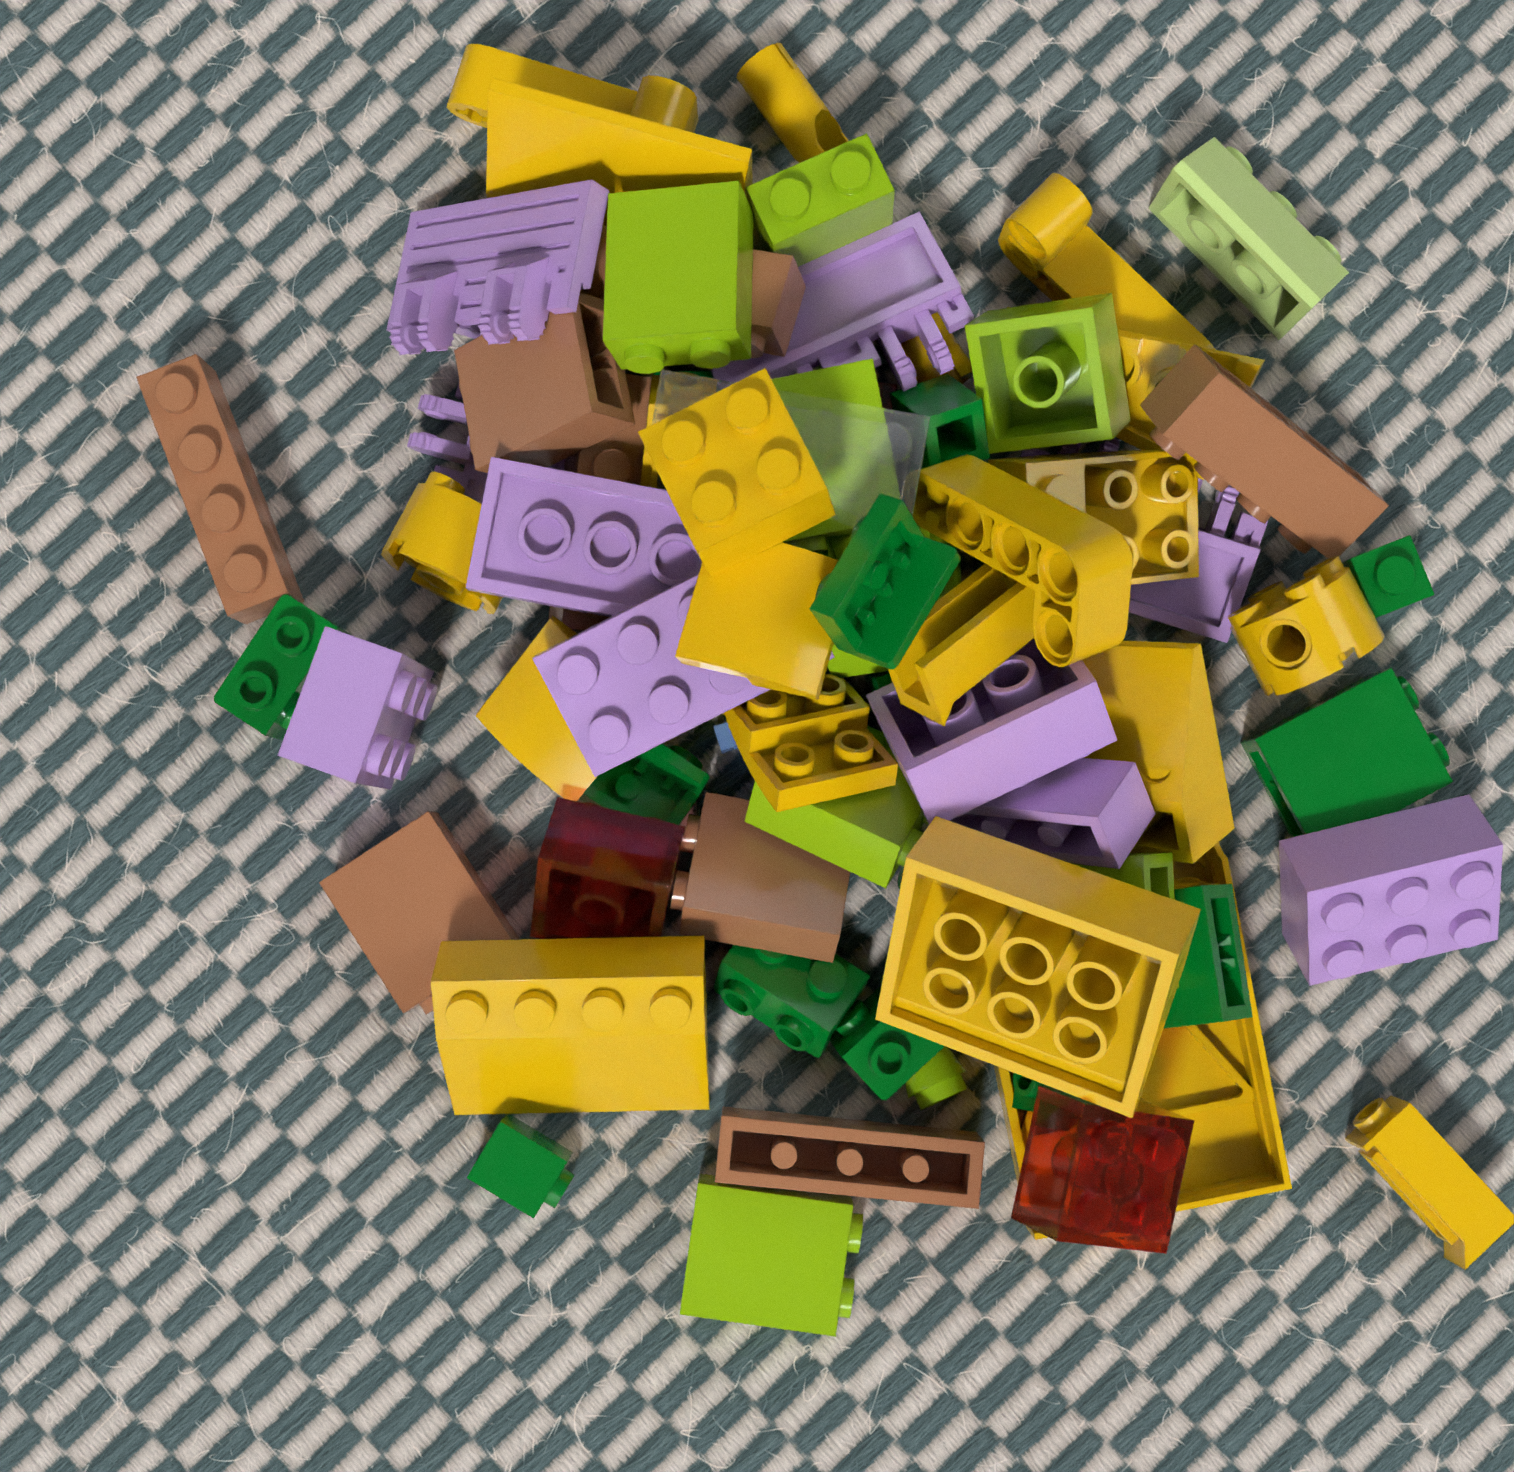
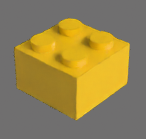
M766 368L638 431L710 577L836 515L827 486Z

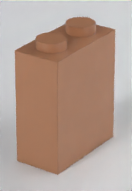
M580 292L576 312L555 315L549 311L548 320L544 323L546 327L543 330L544 335L539 336V340L517 341V338L514 336V339H510V343L488 345V341L481 335L454 350L459 375V388L464 403L470 437V450L473 455L475 470L488 473L491 457L549 467L635 425L625 369H620L603 342L604 300Z
M706 792L701 816L689 814L687 819L682 852L693 854L690 872L677 870L670 909L682 911L679 935L704 936L705 940L833 963L841 934L850 871L744 822L750 800Z
M427 811L319 882L402 1013H406L419 1005L426 1015L433 1011L431 978L441 941L520 939L438 812Z

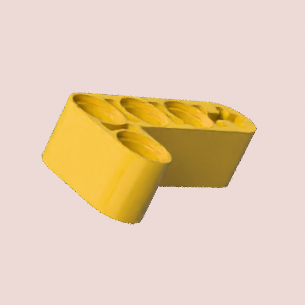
M481 44L466 45L447 103L448 110L457 117L487 128L488 87L491 77L692 133L695 132L698 123L697 97L695 93L674 80L648 75L642 78L638 91H634Z
M1058 173L1050 174L1005 220L998 238L1001 250L1011 263L1051 301L1112 293L1117 329L1215 349L1202 333L1087 226L1092 216V207L1080 189L1066 177Z
M966 454L908 474L903 487L904 502L915 522L921 528L1035 591L1033 637L1038 650L1050 664L1057 667L1068 666L1115 647L1124 640L1128 624L1133 563L1129 545L1118 530L972 455Z

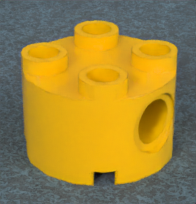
M431 472L425 483H418L388 538L381 556L397 571H399L404 561L416 568L410 580L432 593L473 611H478L483 602V609L486 610L487 614H494L503 597L466 589L482 504L463 495L465 488L454 479L442 473Z
M1339 556L1331 557L1309 568L1303 573L1304 579L1287 589L1283 581L1263 588L1248 598L1249 604L1228 615L1227 618L1231 623L1230 629L1266 696H1270L1273 692L1276 696L1286 694L1323 679L1344 668L1342 661L1346 660L1354 650L1360 659L1383 642L1385 637L1351 570L1349 567H1344Z

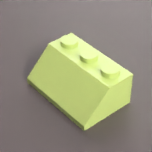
M1213 137L1172 168L1148 209L1280 340L1349 272L1341 265L1342 260L1337 249L1325 238L1313 236L1296 219L1297 213L1293 205L1276 191L1269 192L1252 175V167L1241 152L1230 146L1225 148Z

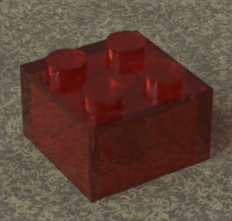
M557 797L538 856L530 937L538 939L663 937L670 913L673 888L686 826L665 822L655 817H643L600 807L594 803L577 802Z
M1038 1086L1011 1219L1059 1242L1167 1254L1195 1120L1142 1101L1138 1102L1133 1118H1130L1055 1088Z

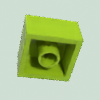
M1112 293L989 310L964 325L976 395L982 398L989 454L1112 440L1131 421Z

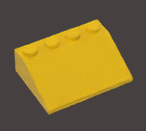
M491 77L488 87L487 198L591 179L608 189L609 193L739 180L747 198L746 187L753 184L752 149L494 77ZM608 201L603 222L604 226H607Z
M935 816L906 856L875 1020L1133 1118L1186 963L1201 909Z
M704 936L441 941L431 978L436 1042L454 1115L710 1110Z

